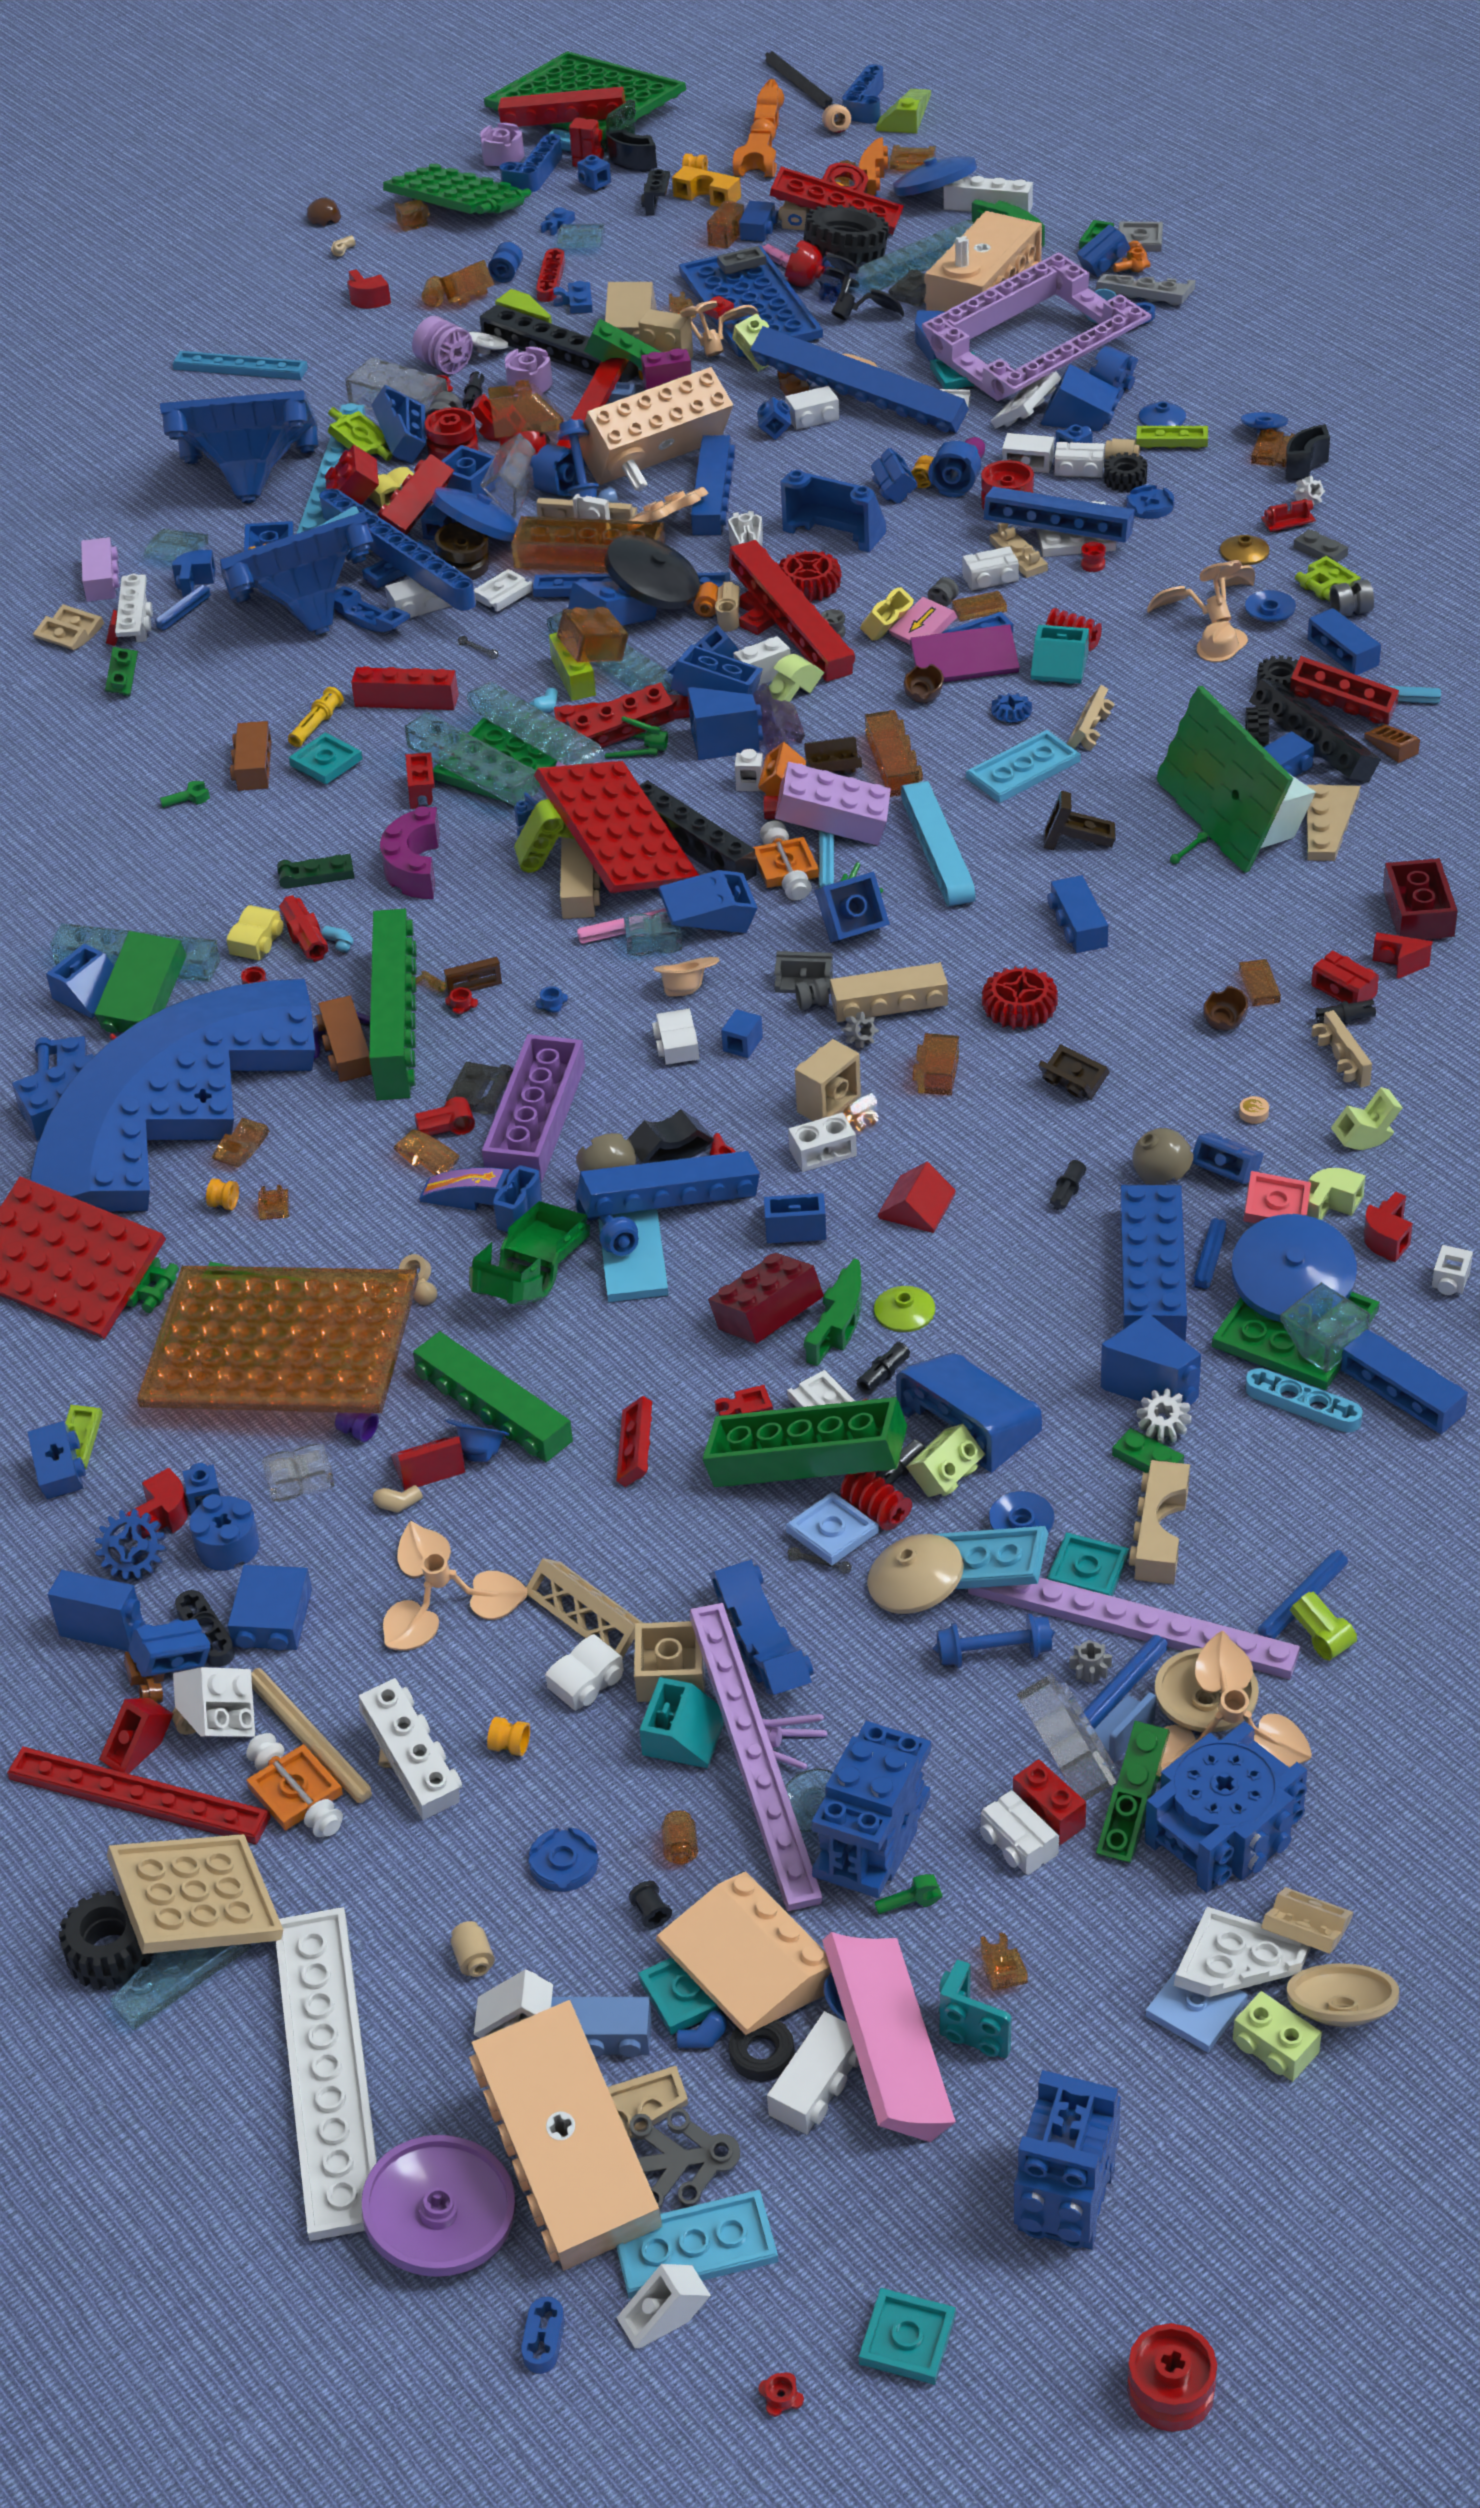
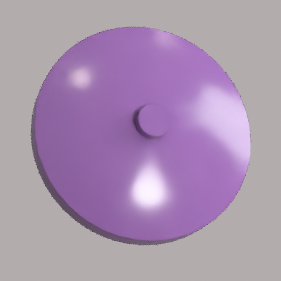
M422 2136L394 2147L374 2165L365 2181L362 2193V2221L371 2244L382 2257L396 2267L423 2276H451L467 2272L483 2264L504 2244L514 2220L515 2193L506 2168L486 2148L473 2141L456 2136Z

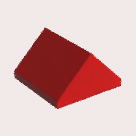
M927 1161L900 1175L880 1209L878 1218L934 1233L953 1200L956 1190Z
M448 1436L390 1454L404 1491L413 1485L421 1487L465 1473L462 1447L458 1436Z

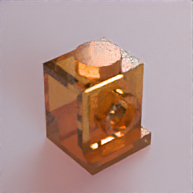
M413 200L402 204L394 203L397 224L404 232L428 226L427 217L430 215L429 209L421 200Z

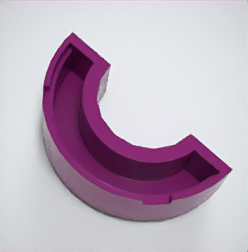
M418 807L414 811L394 820L386 827L382 834L380 850L385 878L392 887L400 888L402 894L420 899H434L435 875L432 857L420 856L419 854L427 850L439 848L440 828L437 807Z

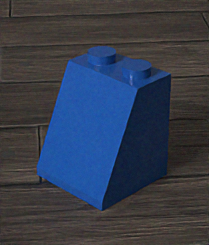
M1069 364L1049 400L1040 424L1061 428H1069L1077 424L1082 427L1088 426L1091 431L1100 432L1103 425H1109L1114 416V410L1119 402V399L1116 398L1119 389Z
M696 687L687 688L690 730L698 760L733 756L745 749H753L756 752H760L759 741H763L762 726H758V720H762V711L760 704H755L753 694Z
M1147 1313L1102 1343L1100 1387L1105 1391L1140 1402L1143 1397L1152 1400L1153 1390L1157 1391L1159 1396H1164V1391L1168 1388L1171 1398L1180 1393L1182 1395L1181 1403L1192 1405L1199 1398L1201 1353Z

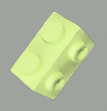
M756 313L734 326L732 339L759 372L770 365L762 366L758 364L750 349L762 326L769 328V325Z
M960 1424L942 1431L906 1468L927 1497L939 1494L947 1496L958 1487L957 1481L961 1477H966L977 1469L978 1465L976 1463L985 1453L965 1425Z
M1260 1991L1235 2018L1233 2041L1245 2053L1253 2054L1265 2062L1271 2071L1278 2075H1284L1293 2082L1320 2052L1322 2032Z

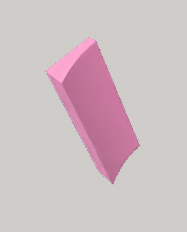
M831 1932L822 1942L877 2125L931 2142L956 2121L898 1939L857 1938Z

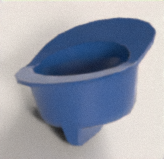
M444 1420L456 1426L462 1452L468 1460L473 1462L489 1461L491 1456L498 1453L503 1437L510 1434L456 1420Z

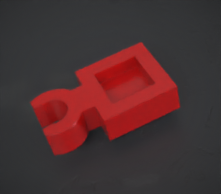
M765 1385L735 1391V1399L719 1398L714 1401L715 1411L719 1412V1416L773 1410V1405Z

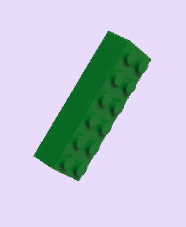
M897 1397L715 1416L702 1459L714 1487L893 1470L898 1467L907 1423Z

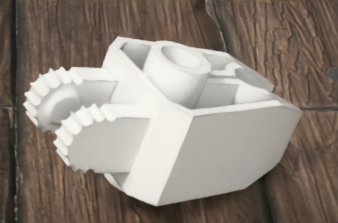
M748 511V514L744 513L741 515L738 512L733 513V517L728 520L729 541L731 545L735 546L757 540L762 546V517L757 514L754 515L753 511Z

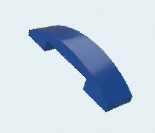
M342 586L335 591L334 609L349 621L367 630L375 632L390 631L411 618L410 613L396 607H391L385 611L363 602L360 592L349 587Z

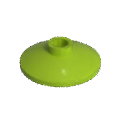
M897 1286L884 1291L878 1296L874 1304V1314L877 1321L889 1330L912 1332L925 1327L932 1321L935 1315V1302L926 1291L920 1288Z

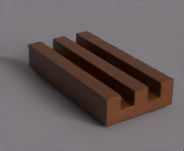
M497 957L443 970L448 996L452 990L459 987L474 991L502 984L500 962Z

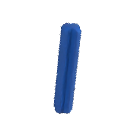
M204 584L197 587L155 619L156 627L162 631L169 628L211 596L210 588Z
M1213 1218L1210 1222L1194 1277V1285L1197 1288L1207 1289L1211 1285L1227 1229V1222L1224 1219Z

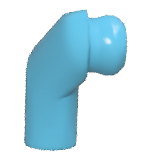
M548 688L545 696L534 698V701L529 703L530 712L534 715L552 712L556 706L558 691L555 688Z
M327 925L322 930L324 939L337 942L335 948L338 951L344 953L350 951V945H353L354 940L346 930Z

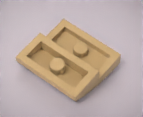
M62 604L53 618L46 616L33 635L35 638L75 650L89 641L101 629L104 621L101 616Z
M1285 1887L1277 1894L1274 1907L1265 1914L1261 1929L1330 1954L1344 1935L1352 1919L1353 1912Z

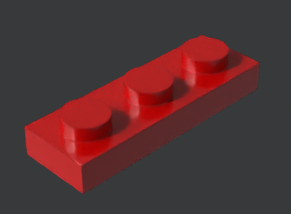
M641 1396L622 1410L616 1482L624 1487H627L637 1479H641L648 1470L652 1401L645 1396Z

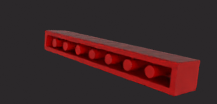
M757 540L731 546L728 567L804 657L824 672L822 678L828 682L851 675L855 662L854 651L834 631L829 622L821 616L816 607L808 601L804 593L783 572L779 564L770 557L767 550Z

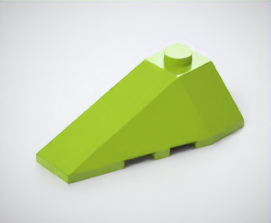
M910 89L879 117L876 131L917 133L931 96V90Z

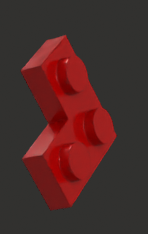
M749 591L740 596L739 607L749 611L739 618L740 627L759 635L776 623Z

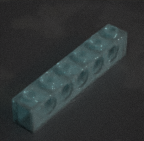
M425 712L404 726L408 748L417 753L431 752L433 762L513 806H516L518 801H525L524 793L527 792L533 797L539 792L538 781L534 777L536 772L534 769L429 712Z
M61 923L50 943L55 965L59 964L85 943L105 953L115 965L129 930ZM139 932L181 941L187 956L178 979L211 981L220 963L216 940Z

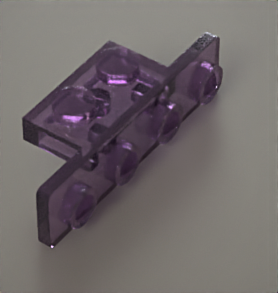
M762 683L753 696L755 704H760L762 720H758V724L762 726L763 738L768 752L772 751L782 742L788 744L787 739L801 744L805 733L795 705L786 700L779 701L773 699L768 685Z

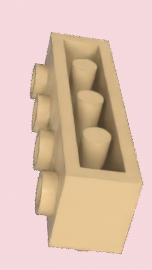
M941 962L830 979L831 1002L837 1022L846 1021V1017L849 1016L856 1019L858 1012H864L865 1018L948 1005V983Z

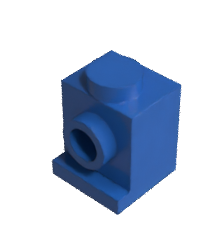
M1074 424L1064 431L1056 430V445L1057 442H1067L1069 444L1092 443L1093 433L1088 426L1082 427Z
M196 1463L189 1470L182 1471L191 1514L203 1502V1499L195 1501V1497L212 1493L221 1497L214 1464L207 1466L204 1463Z

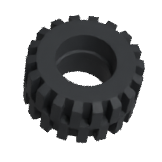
M107 1891L106 1895H100L97 1892L93 1893L92 1898L88 1900L82 1898L77 1901L79 1906L76 1908L71 1907L67 1911L68 1918L62 1919L60 1924L62 1930L59 1931L60 1945L67 1966L74 1979L78 1978L80 1984L88 1986L91 1983L92 1988L96 1990H101L102 1986H107L108 1990L116 1989L118 1984L122 1983L124 1987L131 1984V1978L135 1977L138 1979L142 1976V1968H149L152 1963L150 1957L154 1956L155 1953L142 1954L121 1894L116 1895L115 1891ZM120 1935L116 1941L110 1944L94 1945L98 1940L106 1936Z

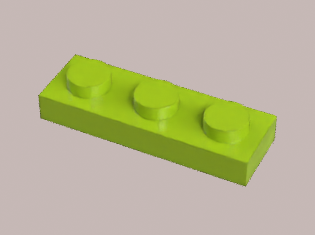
M1137 426L1136 445L1144 448L1208 447V426Z

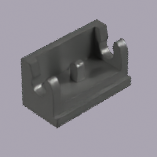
M777 951L774 975H776L775 992L795 993V983L806 982L808 984L812 983L814 979L824 978L828 993L831 994L830 979H833V954Z

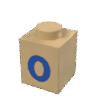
M785 201L783 206H780L778 214L779 220H782V229L804 230L806 214L811 209L799 207L794 203Z

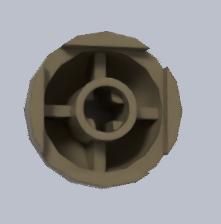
M1156 1128L1145 1133L1135 1144L1132 1151L1133 1166L1146 1185H1167L1166 1181L1175 1178L1177 1181L1189 1170L1193 1161L1192 1147L1179 1132L1169 1128Z
M619 1133L595 1137L591 1140L592 1145L586 1150L583 1146L579 1149L576 1156V1165L579 1172L637 1164L631 1141L629 1139L625 1140L623 1135Z

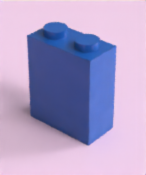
M243 1565L228 1622V1630L233 1647L274 1650L298 1649L312 1592L308 1568Z
M61 1569L47 1594L59 1636L129 1652L128 1648L134 1629L146 1625L142 1618L140 1601L137 1599L134 1585Z

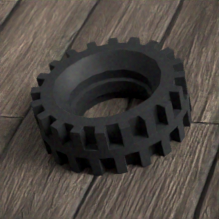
M826 205L825 208L818 206L816 210L811 209L806 214L803 241L816 246L821 252L822 258H824L826 252L845 257L856 265L861 264V262L870 264L872 260L877 262L880 258L884 257L889 223L884 222L885 218L877 217V213H868L866 209L858 210L854 206H850V208L843 207L842 205H837V207Z

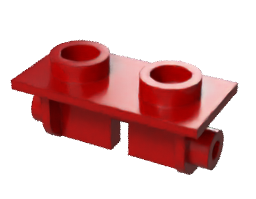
M1307 499L1290 502V510H1288L1286 503L1270 506L1268 510L1264 511V516L1261 517V520L1270 532L1316 522V519L1310 513V510H1313V502Z

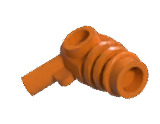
M1136 240L1129 243L1130 250L1127 252L1126 258H1122V262L1113 264L1115 273L1131 269L1133 272H1141L1145 268L1150 267L1151 263L1141 243Z

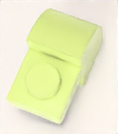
M797 654L787 655L773 667L778 673L764 694L786 708L799 687L811 694L824 672Z
M1380 1087L1364 1110L1347 1105L1331 1129L1345 1147L1357 1150L1372 1148L1381 1145L1394 1134L1390 1124L1403 1107L1389 1089Z
M1328 1168L1313 1174L1309 1179L1311 1187L1307 1216L1322 1220L1329 1208L1352 1216L1364 1197L1366 1175L1343 1168Z

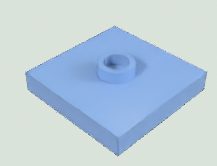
M831 1492L787 1523L786 1532L832 1566L877 1534L878 1524L836 1493Z
M1177 1968L1147 2007L1145 2017L1209 2053L1247 2002L1248 1994L1239 1989L1207 1997L1174 1986Z

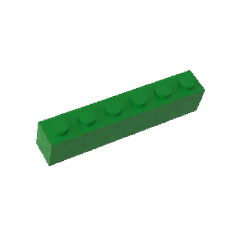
M441 1331L413 1351L414 1370L422 1380H428L442 1394L451 1396L465 1410L474 1412L485 1424L492 1425L499 1431L510 1433L509 1436L505 1437L510 1441L514 1440L520 1444L531 1456H537L547 1463L573 1442L571 1421Z

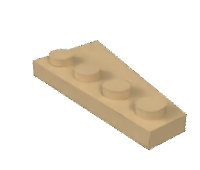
M1307 785L1316 792L1306 812L1307 860L1335 861L1343 841L1344 832L1349 825L1350 816L1355 809L1356 800L1359 798L1361 786Z
M677 2066L608 2087L629 2139L634 2138L630 2131V2121L635 2115L646 2114L652 2120L653 2126L667 2118L668 2113L672 2109L683 2108L688 2105V2098ZM641 2121L634 2126V2129L638 2132H643L648 2128V2124Z

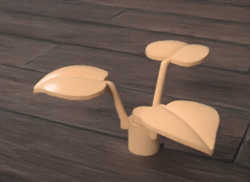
M706 301L696 306L684 308L680 311L682 317L691 316V328L699 339L701 346H704L706 356L711 357L724 352L721 340L724 339L722 334L723 322L756 313L759 315L758 310L752 305H743L725 312L724 315L719 317L718 333H716L715 329H708L703 314L704 311L715 308L718 305L717 301ZM695 314H699L705 330L702 333L703 337L692 322V316Z
M1239 560L1210 565L1200 573V580L1203 582L1213 579L1216 593L1215 596L1207 599L1208 604L1206 606L1192 589H1185V586H1177L1156 594L1150 601L1147 612L1149 613L1160 606L1191 596L1202 609L1203 614H1209L1211 623L1230 621L1231 615L1226 603L1225 587L1240 584L1253 586L1255 581L1254 569L1250 565L1242 566Z
M410 1521L399 1542L398 1564L401 1571L411 1578H419L424 1575V1601L421 1607L412 1600L397 1602L390 1607L383 1620L384 1644L389 1649L407 1651L424 1646L433 1639L439 1627V1619L435 1613L427 1611L430 1604L431 1588L444 1587L450 1579H453L466 1594L473 1595L470 1600L472 1611L480 1618L487 1620L501 1619L510 1614L525 1600L528 1591L519 1580L500 1571H484L479 1573L473 1580L474 1589L468 1587L457 1575L456 1571L449 1568L448 1560L451 1548L447 1539L435 1531L423 1528Z
M1224 1631L1217 1633L1206 1643L1195 1665V1678L1201 1689L1208 1693L1222 1692L1218 1704V1712L1196 1740L1190 1729L1180 1725L1165 1727V1729H1169L1170 1734L1161 1763V1771L1208 1733H1211L1222 1719L1228 1723H1236L1245 1719L1246 1723L1255 1729L1254 1741L1289 1768L1296 1762L1301 1764L1309 1761L1312 1756L1309 1743L1301 1730L1288 1718L1279 1714H1266L1261 1718L1258 1728L1254 1725L1251 1718L1252 1713L1247 1710L1249 1698L1243 1690L1252 1679V1663L1246 1653Z

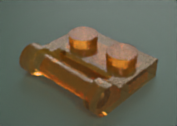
M893 145L890 169L905 171L923 165L924 160L936 157V146L908 148Z

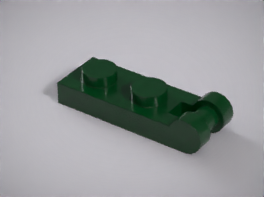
M351 854L308 859L293 863L289 860H281L277 864L279 884L285 889L355 878Z

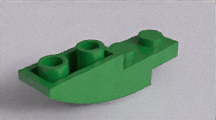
M978 199L972 202V223H975L985 211L1042 223L1028 211L999 200L993 204ZM1042 223L1043 247L1045 246V225Z
M854 1258L847 1268H843L833 1287H829L823 1297L825 1312L821 1315L819 1324L813 1332H808L804 1340L803 1346L806 1349V1363L818 1366L832 1347L844 1350L857 1327L862 1307L861 1267L858 1259Z
M1134 1721L1117 1786L1115 1785L1096 1854L1127 1863L1132 1862L1146 1823L1147 1800L1155 1794L1162 1770L1161 1763L1170 1734L1169 1729Z

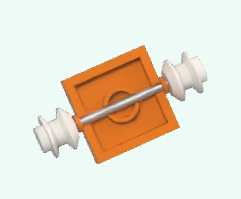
M777 820L767 822L760 830V837L764 845L752 847L755 849L757 867L767 888L782 885L789 899L801 900L811 892L812 886L808 879L818 878L819 868L804 837L789 840V834L782 822Z
M265 1733L255 1736L250 1741L246 1751L247 1758L250 1761H255V1767L259 1770V1772L246 1779L250 1791L270 1811V1814L285 1831L304 1819L305 1825L313 1828V1834L316 1837L321 1838L335 1834L341 1826L343 1814L339 1809H334L332 1801L343 1795L341 1785L304 1744L283 1756L284 1747L282 1744L276 1743V1738L273 1734Z

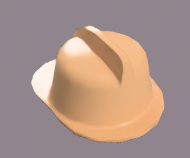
M1228 621L1215 622L1205 628L1202 638L1197 644V653L1206 661L1222 662L1230 659L1247 644L1248 637L1241 630L1233 628Z
M705 957L675 965L657 966L653 969L661 973L664 992L667 996H686L694 993L701 986L704 969L717 964L720 960L717 957Z

